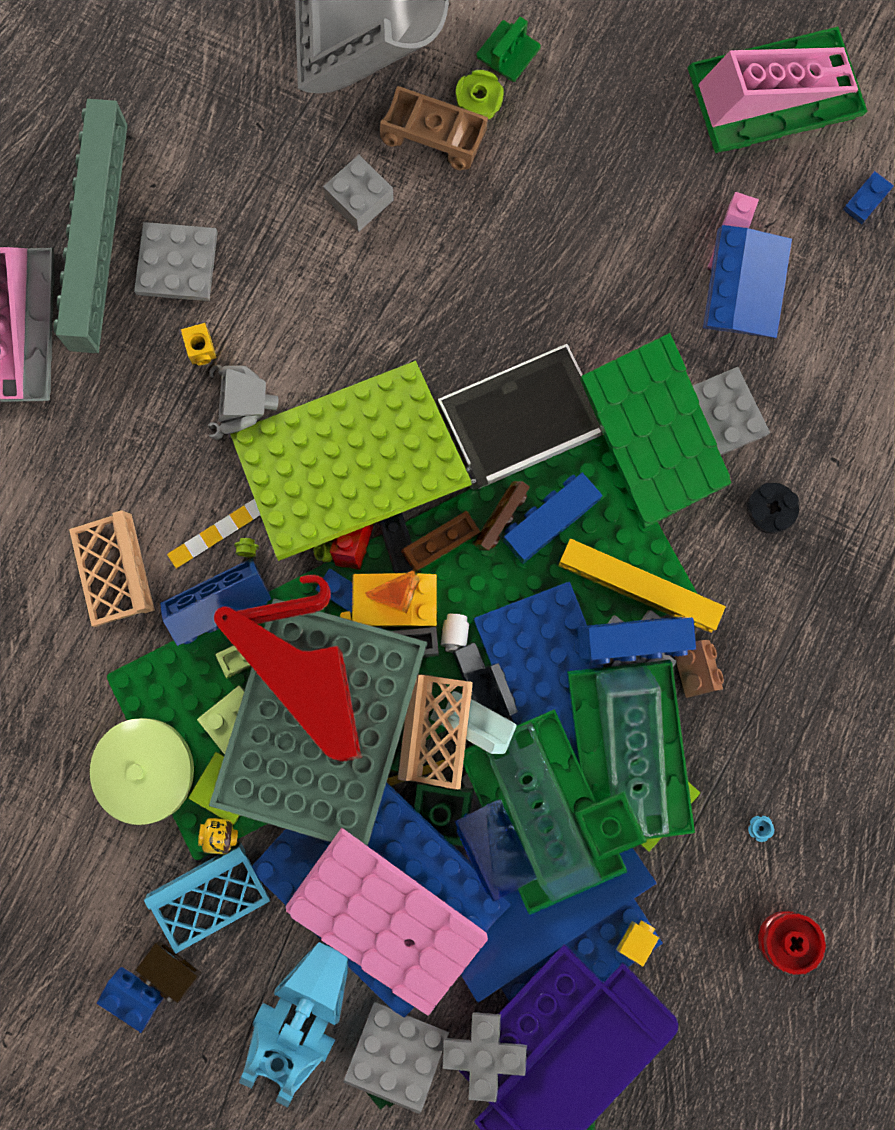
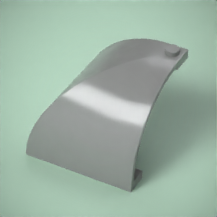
M295 0L298 89L318 94L341 90L426 46L438 36L443 28L448 12L449 0Z

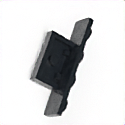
M475 643L453 652L463 680L473 682L472 700L504 718L518 712L515 698L509 690L505 673L499 663L484 666Z

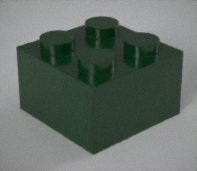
M420 782L417 785L414 809L450 844L463 846L467 841L474 788L460 786V789H451Z

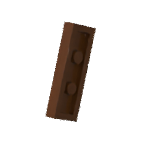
M513 481L473 542L475 547L480 550L489 551L497 545L500 540L499 534L503 528H506L514 518L512 514L517 506H521L527 498L526 492L530 488L523 481Z
M465 511L405 547L401 552L416 573L477 536L480 531L468 512Z

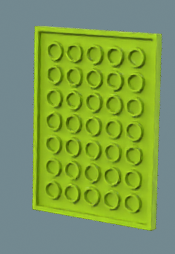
M416 361L256 422V424L239 432L230 433L278 561L472 485L471 479Z

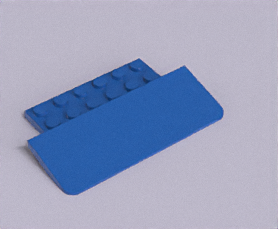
M631 848L620 853L628 871L627 873L616 876L611 880L591 887L531 915L527 912L514 879L498 888L512 903L486 931L488 940L461 973L476 1001L479 1003L501 988L510 1002L563 944L603 982L622 962L628 967L635 963V961L616 949L632 921L639 925L642 920L651 926L634 898L657 884L635 850ZM660 938L653 950L663 944Z

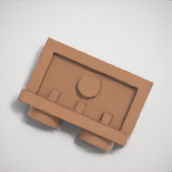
M710 640L696 641V650H688V655L675 656L686 698L723 689V674L717 668L715 661L717 653Z

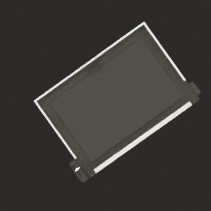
M568 344L438 399L440 407L468 464L465 466V469L471 479L472 485L469 486L471 491L480 489L603 435L580 381V377L583 374Z

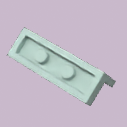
M457 691L452 692L454 699L458 702L462 698V694ZM471 699L466 739L491 754H505L516 724ZM448 702L446 709H442L444 714L452 707L450 702ZM433 710L430 719L436 722L439 719V716L437 715L436 711ZM456 712L448 718L454 729L459 725L460 719Z

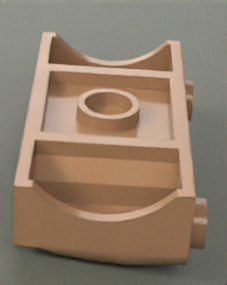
M397 86L390 109L380 123V138L386 145L391 147L402 145L406 138L448 153V162L454 169L467 170L470 169L487 130L488 117Z

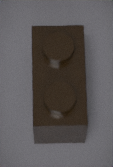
M162 941L154 944L135 970L140 974L139 979L148 986L155 985L161 990L160 995L170 1003L182 1001L202 974V972L179 954H175Z

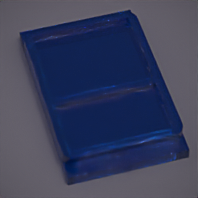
M501 799L487 803L486 806L466 814L455 821L457 833L486 894L490 895L493 902L513 891H517L518 888L538 878Z

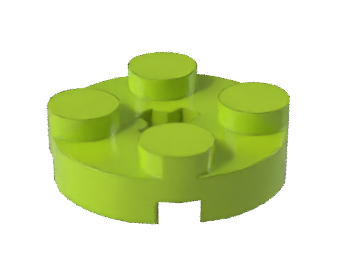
M472 71V74L466 77L464 75L457 83V107L491 119L503 103L504 89L498 82V78L489 71ZM481 90L485 97L478 99L473 93H478Z

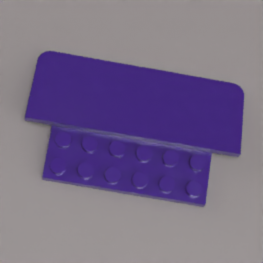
M563 944L499 1013L501 1014L500 1043L527 1045L525 1076L498 1074L497 1101L489 1102L490 1104L480 1113L474 1123L480 1130H587L676 1035L678 1031L677 1018L624 962L603 982ZM458 1070L469 1081L470 1071Z

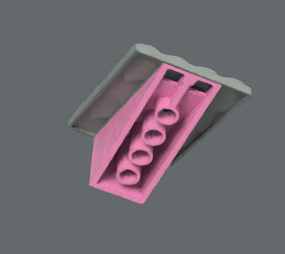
M0 247V402L50 400L54 248Z

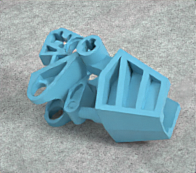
M318 942L277 986L274 995L280 997L276 1007L273 1008L263 1003L252 1024L254 1031L245 1068L239 1083L252 1088L258 1075L265 1076L275 1081L281 1087L276 1102L286 1107L289 1106L294 1093L321 1061L325 1062L334 1044L335 1039L324 1034L328 1023L336 1025L340 1021L348 974V957L334 948ZM292 1004L296 1005V1014L291 1024L285 1023L281 1033L278 1034ZM312 1012V1014L316 1015V1018L303 1045H300L299 1043L304 1034L300 1029L305 1019Z

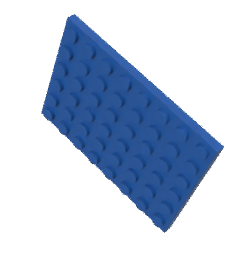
M386 782L368 847L486 932L511 905L512 901ZM285 829L252 865V868L258 879L287 905L331 842ZM348 958V967L394 1012L404 1018L409 1014L414 1006L394 994L391 988L363 971L360 965Z

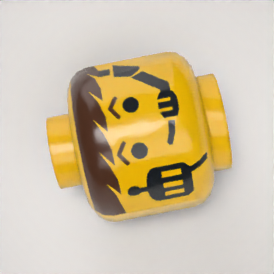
M209 818L205 824H200L198 846H202L205 853L225 855L230 851L231 846H236L238 830H233V824L230 820Z

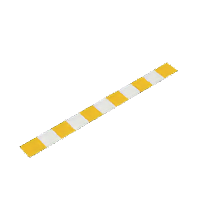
M255 499L169 552L167 555L175 568L180 567L259 517L260 512Z

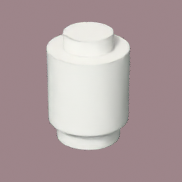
M447 614V619L443 622L441 646L445 647L446 652L453 653L467 646L469 631L467 616Z

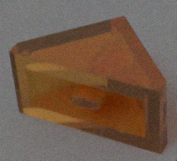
M412 570L365 592V594L373 602L407 614L420 578Z

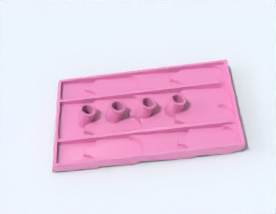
M343 828L339 830L286 905V912L290 914L292 919L320 936L323 942L360 965L363 971L391 988L394 994L426 1015L432 1012L435 1005L439 1003L449 990V987L453 985L464 971V968L468 966L479 952V949L488 940L485 931Z

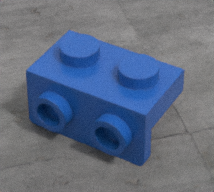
M120 967L106 984L96 1004L142 1033L154 1011L164 998L160 995V991L152 986H148L133 973Z

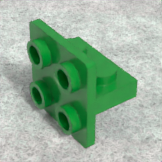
M519 17L515 23L510 24L502 20L479 49L476 58L510 81L515 82L541 49V44L526 35L528 21L522 17Z

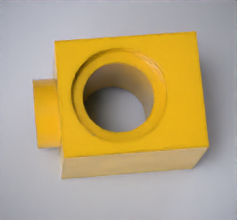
M205 323L181 329L187 354L193 365H205L210 363L212 359H216L210 332ZM197 343H205L201 350H194Z
M642 920L639 925L632 921L616 950L644 966L659 937L653 934L655 928Z

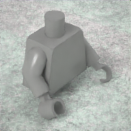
M214 365L209 371L210 377H214L213 373L216 369H219L218 373L222 375L218 422L222 423L221 425L215 422L208 424L209 429L217 428L215 434L209 435L212 439H221L224 434L239 432L256 424L263 416L264 409L277 410L278 396L265 394L266 382L260 379L247 366L222 367L221 365Z

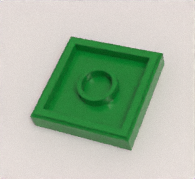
M625 791L575 812L597 863L647 842Z

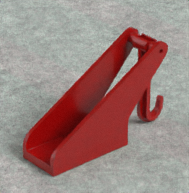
M317 575L301 576L299 579L301 583H316L320 586V592L315 596L239 611L229 607H221L216 610L214 614L215 624L329 758L338 761L362 758L341 649L338 646L313 651H302L258 625L323 610L331 598V590L328 583Z

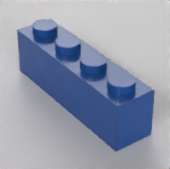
M583 472L577 477L574 474L563 483V489L558 493L555 490L543 499L545 503L537 509L534 506L524 515L526 518L519 525L515 522L504 531L506 535L503 542L522 564L600 501L603 495Z

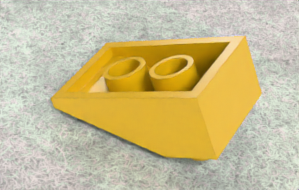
M419 573L353 574L352 621L376 628L421 629L436 627L437 575Z

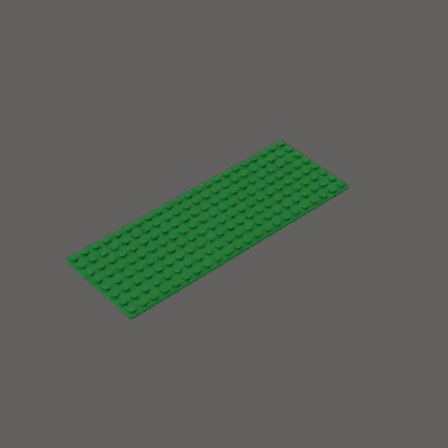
M604 435L480 489L476 486L405 522L412 543L465 511L468 512L479 531H481L513 481H523L530 487L526 492V500L521 506H517L512 514L514 515L512 522L506 528H503L499 534L500 540L494 548L489 551L478 549L473 545L477 537L475 536L421 569L419 574L437 575L436 632L439 657L422 659L419 674L464 681L453 653L446 652L445 647L441 646L443 622L447 619V614H460L468 617L467 645L475 643L484 666H488L491 664L473 618L569 581L587 626L608 624L613 616H617L623 622L642 620L648 610H652L660 617L667 615L664 612L559 567V562L570 538L697 594L658 522L643 529ZM583 472L603 495L600 501L522 564L503 542L506 535L504 531L516 522L519 525L526 519L524 515L534 506L537 509L545 503L543 499L555 490L558 493L563 489V483L574 474L577 477ZM380 535L369 541L360 570L336 566L334 560L301 576L317 575L323 578L330 568L353 583V574H386L395 572L383 535ZM301 576L270 591L271 600L267 601L266 605L272 604L273 598L289 601L315 596L319 593L315 590L318 584H303L300 582ZM330 600L328 605L320 612L340 617L342 612L348 611ZM260 623L258 625L264 628L266 623ZM220 628L214 632H205L199 635L195 641L189 644L177 646L173 640L107 675L109 685L126 720L141 718L159 720L173 727L188 744L194 763L193 783L186 800L172 815L195 860H200L210 854L205 853L202 846H198L200 824H205L209 818H222L189 799V796L214 754L218 752L225 756L197 719L238 686L245 690L252 669L250 667L229 678L225 677L215 654L234 645ZM383 628V630H387V631L410 630V629ZM433 682L432 695L436 698L443 691L438 683ZM457 686L454 690L451 691V694L453 691H457L462 694L463 686ZM447 697L438 703L441 709H446L449 702ZM434 708L429 712V721L431 725L435 723L434 720L430 719ZM404 724L399 738L401 743L403 740ZM440 725L435 731L437 734H440L447 729ZM431 735L426 738V741L432 738ZM240 815L235 825H233V830H238V840L268 823Z

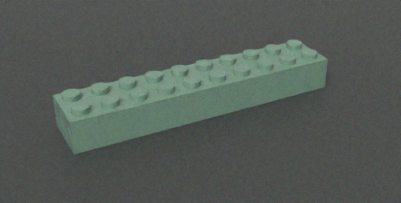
M87 99L86 108L82 109V122L84 125L83 131L79 132V145L81 148L80 154L76 155V168L78 170L77 177L73 178L72 183L75 193L74 200H71L69 205L71 224H67L66 228L68 246L63 251L65 269L60 274L62 292L57 297L59 314L58 319L54 321V333L69 351L99 353L127 122L117 101Z

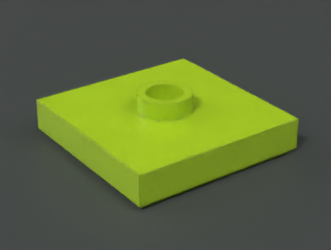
M216 752L190 794L189 799L222 819L230 820L235 825L240 815L209 806L224 759L223 755Z

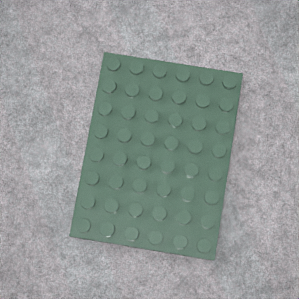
M273 598L272 604L284 601ZM320 611L266 622L264 629L299 650L313 651L338 646L341 649L362 758L349 761H338L329 758L252 668L209 806L332 842L339 830L343 828L368 846L427 642Z

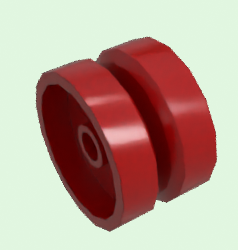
M780 911L767 917L760 927L758 935L759 949L764 959L775 968L793 975L806 974L815 969L823 960L826 949L825 936L819 925L810 917L791 911Z

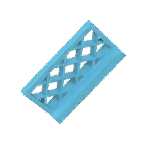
M239 843L230 848L227 854H219L148 893L144 902L148 909L151 908L176 954L270 902V897L254 872L242 843ZM242 862L248 871L245 881L230 877L232 868ZM227 870H229L227 876L222 875V873H224V872H226ZM250 876L254 883L248 882ZM213 878L226 880L222 894L207 890L209 880ZM229 881L244 885L240 899L225 895ZM205 883L204 889L198 888V886ZM246 887L258 889L262 898L254 903L243 900ZM189 891L202 893L198 907L183 903L186 893ZM205 894L220 898L216 912L201 908ZM181 896L180 902L174 901ZM223 899L238 903L236 913L231 916L219 913ZM166 904L178 906L175 920L164 918L159 908ZM241 904L247 906L240 910ZM181 908L196 911L193 925L177 921ZM199 913L214 916L213 925L207 929L197 927L196 923ZM217 918L224 919V920H222V921L216 923ZM168 924L173 925L171 930H170ZM176 926L191 930L188 940L180 944L177 943L173 935ZM194 931L200 932L193 936Z

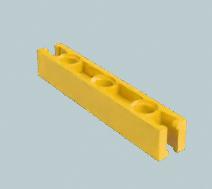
M571 538L558 565L670 616L693 617L694 626L709 633L717 629L726 607Z

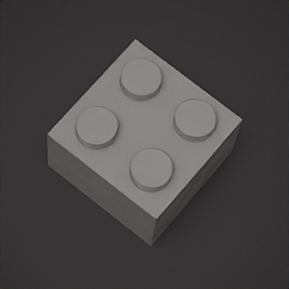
M360 155L356 156L323 186L325 199L358 232L394 200L393 187Z

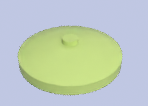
M132 719L114 726L100 739L90 763L91 786L99 804L114 818L135 825L158 822L172 815L186 800L194 778L193 757L188 744L173 727L155 719Z

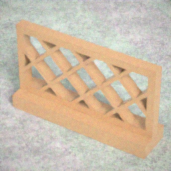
M123 510L112 513L113 516L69 529L91 626L93 627L139 613L155 611L132 514ZM113 523L115 531L110 540L100 535L105 525ZM88 531L93 534L87 547L80 544L79 533ZM98 537L108 543L101 555L92 551ZM113 546L120 551V557L116 564L106 559ZM89 553L99 558L92 571L87 569L85 565V560ZM104 562L114 567L107 580L97 574ZM118 570L125 573L126 581L122 588L112 583ZM95 577L105 583L98 595L94 594L90 587ZM109 586L120 591L113 604L103 599ZM124 594L131 598L133 609L123 611L118 608ZM100 602L111 607L105 617L98 619L96 609Z
M418 674L405 717L398 773L399 780L460 789L473 682ZM433 682L438 683L443 691L436 698L432 695ZM457 686H463L462 698L456 702L451 691ZM447 697L452 707L444 714L438 703ZM434 708L439 719L431 725L429 712ZM454 712L460 718L459 725L455 729L448 720ZM443 723L449 734L441 740L435 730ZM431 735L436 743V746L430 751L425 746L426 738ZM451 739L456 743V752L452 755L449 754L444 746ZM438 750L441 751L446 759L439 767L432 758ZM427 761L433 772L428 777H423V764ZM448 765L453 771L452 782L446 781L442 774V771Z

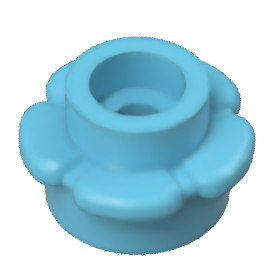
M755 816L750 820L751 825L748 827V832L751 837H755L759 842H765L769 837L773 836L774 827L770 818ZM760 826L763 827V831L759 830Z

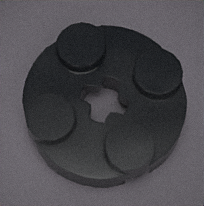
M765 483L749 497L747 513L752 520V524L758 530L768 534L779 533L795 523L799 514V498L797 494L793 493L791 489L783 484ZM774 502L777 504L779 512L776 511L774 514H770L767 504Z

